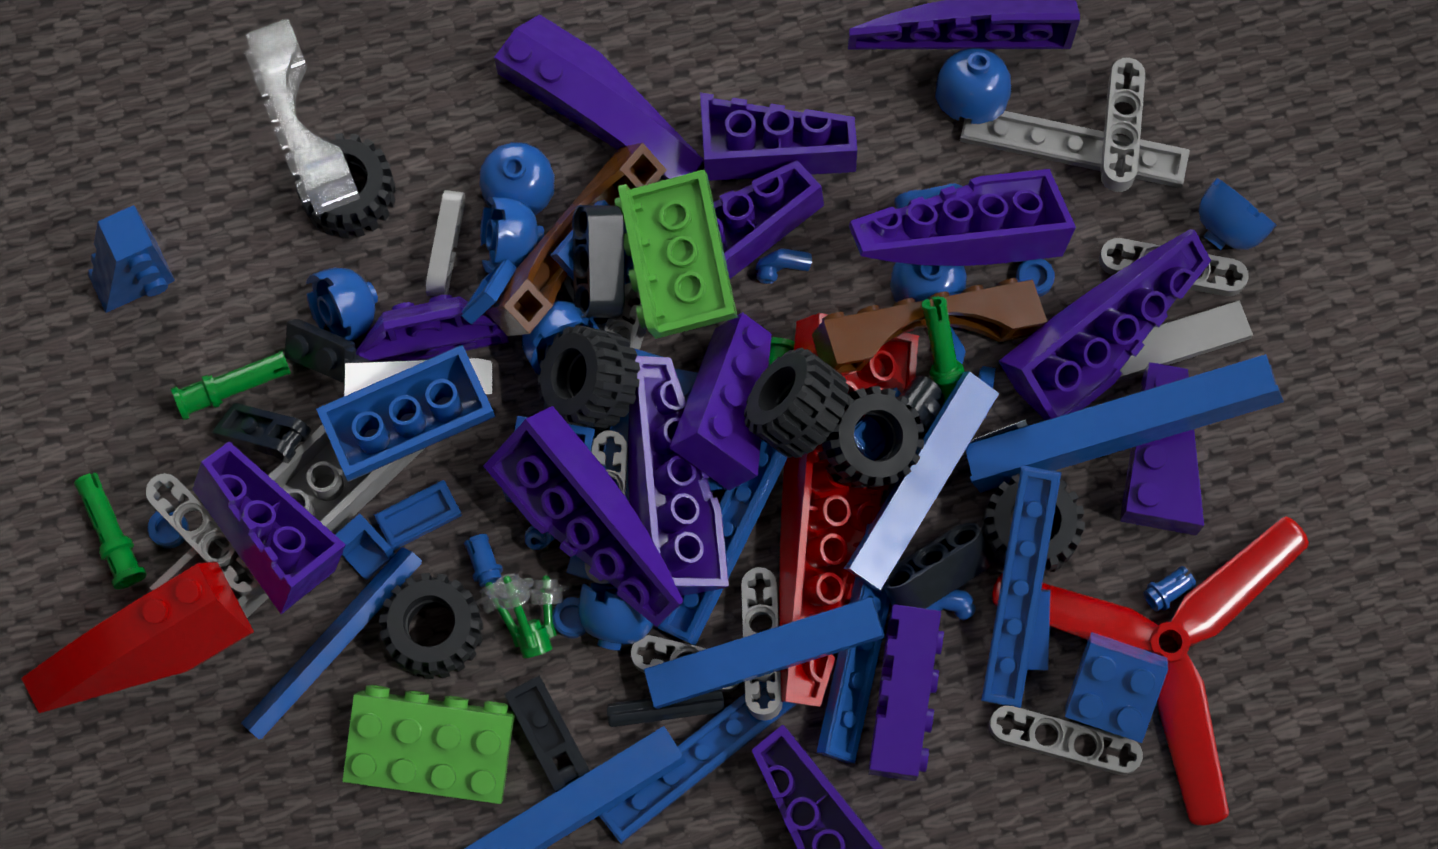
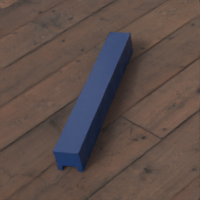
M1261 355L970 443L966 448V454L972 474L970 476L971 482L981 493L998 488L1004 481L1009 483L1012 476L1020 474L1021 466L1055 471L1284 402L1283 397L1276 384L1267 355Z

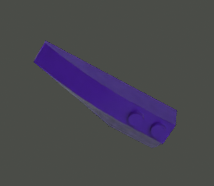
M943 0L887 14L850 28L848 50L1071 49L1080 22V12L1076 0Z
M539 14L515 28L495 55L494 59L498 75L618 150L620 147L643 142L667 169L661 176L662 179L667 180L697 172L703 164L704 160L602 53Z
M1050 169L979 176L970 179L968 185L955 189L954 186L941 189L939 195L924 199L921 196L910 200L908 206L899 209L889 207L852 220L849 224L862 257L898 263L936 266L991 265L1062 257L1076 229Z
M1190 229L1118 271L1059 312L999 360L1016 392L1045 421L1083 410L1115 384L1123 374L1120 371L1131 356L1136 357L1145 346L1142 342L1155 326L1160 327L1168 317L1166 312L1177 298H1183L1211 262L1196 231Z
M637 356L635 362H639L640 371L637 373V379H640L639 388L636 387L635 390L636 399L634 404L630 403L628 423L629 503L648 531L681 596L727 588L729 583L722 513L718 498H713L707 480L709 476L670 449L684 411L683 407L686 406L670 357Z
M553 406L525 419L484 464V468L535 529L542 534L548 532L561 543L559 548L570 557L576 555L591 567L589 572L599 581L605 579L618 589L617 595L656 627L660 625L683 603V599L663 558L627 498L602 464Z

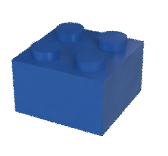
M1091 632L1065 705V717L1142 743L1168 672L1167 657Z

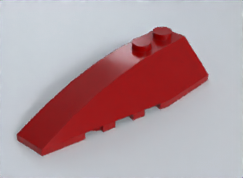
M218 562L197 563L102 621L42 662L21 679L38 712L43 713L188 672L254 633V630Z

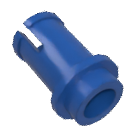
M487 534L473 536L470 540L464 542L475 573L472 575L473 579L479 582L480 587H485L487 582H492L494 585L502 580L501 573L503 568L502 565L496 563Z
M1180 566L1176 571L1158 583L1150 582L1147 585V590L1143 592L1144 598L1154 611L1160 609L1167 610L1170 607V602L1196 587V581L1191 573L1185 577L1184 574L1188 572L1186 567Z

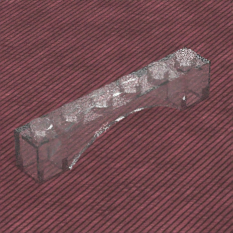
M288 18L247 33L246 37L251 49L244 52L252 72L260 70L261 74L254 76L262 98L268 95L271 100L265 101L264 104L272 124L278 121L281 126L274 128L282 150L290 147L291 152L284 154L292 176L300 174L302 178L295 181L302 202L311 201L316 215L360 199L341 148L322 140L308 131L296 117V97L301 80L308 68Z

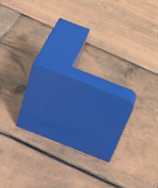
M360 513L336 534L346 544L342 556L364 579H369L395 555L391 546Z

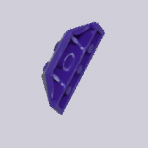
M438 295L431 298L429 303L414 305V303L410 302L400 303L393 306L392 310L383 312L356 350V355L372 362L420 361L436 357L463 345L465 351L509 341L508 336L486 313H483L472 325L461 315L468 303L460 296L452 298L451 295Z

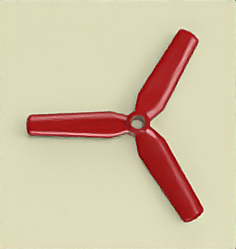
M1287 516L1281 518L1184 597L1171 622L1157 625L1132 608L1042 583V589L1051 590L1050 626L1087 640L1090 633L1093 632L1167 657L1168 672L1157 700V707L1189 821L1194 825L1205 826L1218 823L1228 817L1229 809L1204 681L1187 652L1190 646L1218 635L1308 547V538L1297 522ZM1003 573L997 578L992 591V600L997 606ZM1164 635L1173 637L1178 643V651L1167 653L1162 650L1159 645V637Z

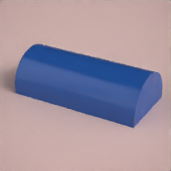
M463 345L316 409L348 482L495 417Z

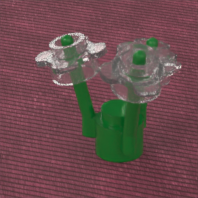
M508 574L499 578L495 583L487 582L485 588L479 591L482 599L476 601L477 606L481 604L486 614L497 609L511 633L515 647L520 648L522 658H531L553 649L550 638L557 634L553 624L552 604L563 603L562 591L569 590V585L558 586V579L549 578V576H543L542 579H536L533 582L532 578L522 579L519 578L518 574ZM530 593L531 604L543 605V625H541L540 619L527 621L522 604L528 601ZM507 609H514L519 625L516 626Z

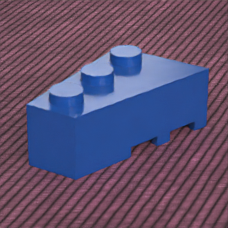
M134 205L97 222L94 238L96 253L91 254L93 269L88 270V276L105 313L144 295L156 296L161 294L168 288V284L175 281L158 243Z

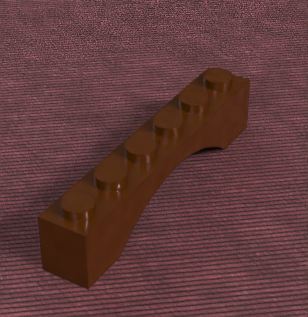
M643 142L620 147L518 266L498 300L485 312L507 336L530 334L552 308L556 295L568 274L550 255L573 230L572 222L576 207L579 205H594L597 201L605 200L608 205L615 206V198L620 197L618 186L627 184L630 189L656 183L667 171Z
M1011 278L1001 281L991 288L984 289L983 285H975L963 290L960 294L950 295L949 292L944 291L927 298L930 300L931 307L934 306L932 297L940 296L947 300L950 327L977 332L997 342L1030 336L1047 323L1033 279L1018 282L1017 278ZM908 298L896 302L889 308L880 309L879 305H872L859 310L857 314L845 316L844 312H836L822 318V323L811 334L818 357L840 374L861 371L885 343L903 333L927 327L924 310L921 305L923 301L915 302L914 298Z

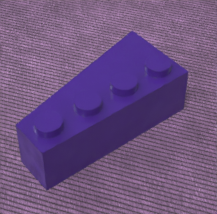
M700 92L704 168L709 181L760 178L796 160L811 175L856 172L857 140L855 117L805 109L804 112L786 110L784 105L770 104V107L747 104L745 99L733 97L731 101L715 99L714 94Z
M798 160L753 180L752 185L737 192L731 190L720 195V200L713 202L729 279L824 206L822 186Z
M743 312L737 315L738 318L730 319L715 328L670 445V449L729 491L758 476L761 439L746 427L744 410L754 384L769 366L772 335Z
M1149 362L1142 375L1140 392L1189 378L1188 369ZM1194 429L1131 448L1120 522L1198 535L1204 527Z
M231 442L226 443L201 461L192 490L280 614L284 613L335 572L346 544Z
M893 604L888 619L868 775L916 781L919 772H926L929 748H923L924 733H931L934 709L928 708L930 693L936 694L939 670L933 668L935 654L941 655L944 631H939L941 611Z
M781 725L752 749L797 849H884L787 727Z

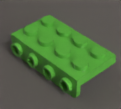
M705 170L630 189L627 184L618 186L620 197L615 198V206L620 208L623 220H625L627 233H624V250L628 257L632 256L634 269L629 270V277L634 292H639L642 305L636 306V312L641 328H647L652 336L657 339L738 318L708 175Z
M366 685L365 691L361 690L354 694L343 782L496 804L503 802L513 722L516 718L513 711L507 710V704L486 701L484 702V707L468 705L469 699L457 696H445L444 701L430 700L429 693L412 690L405 691V696L389 694L390 688L378 685Z

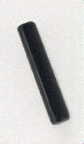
M719 689L659 709L654 707L652 698L610 703L607 705L606 710L609 725L617 727L721 713L725 706L723 693Z

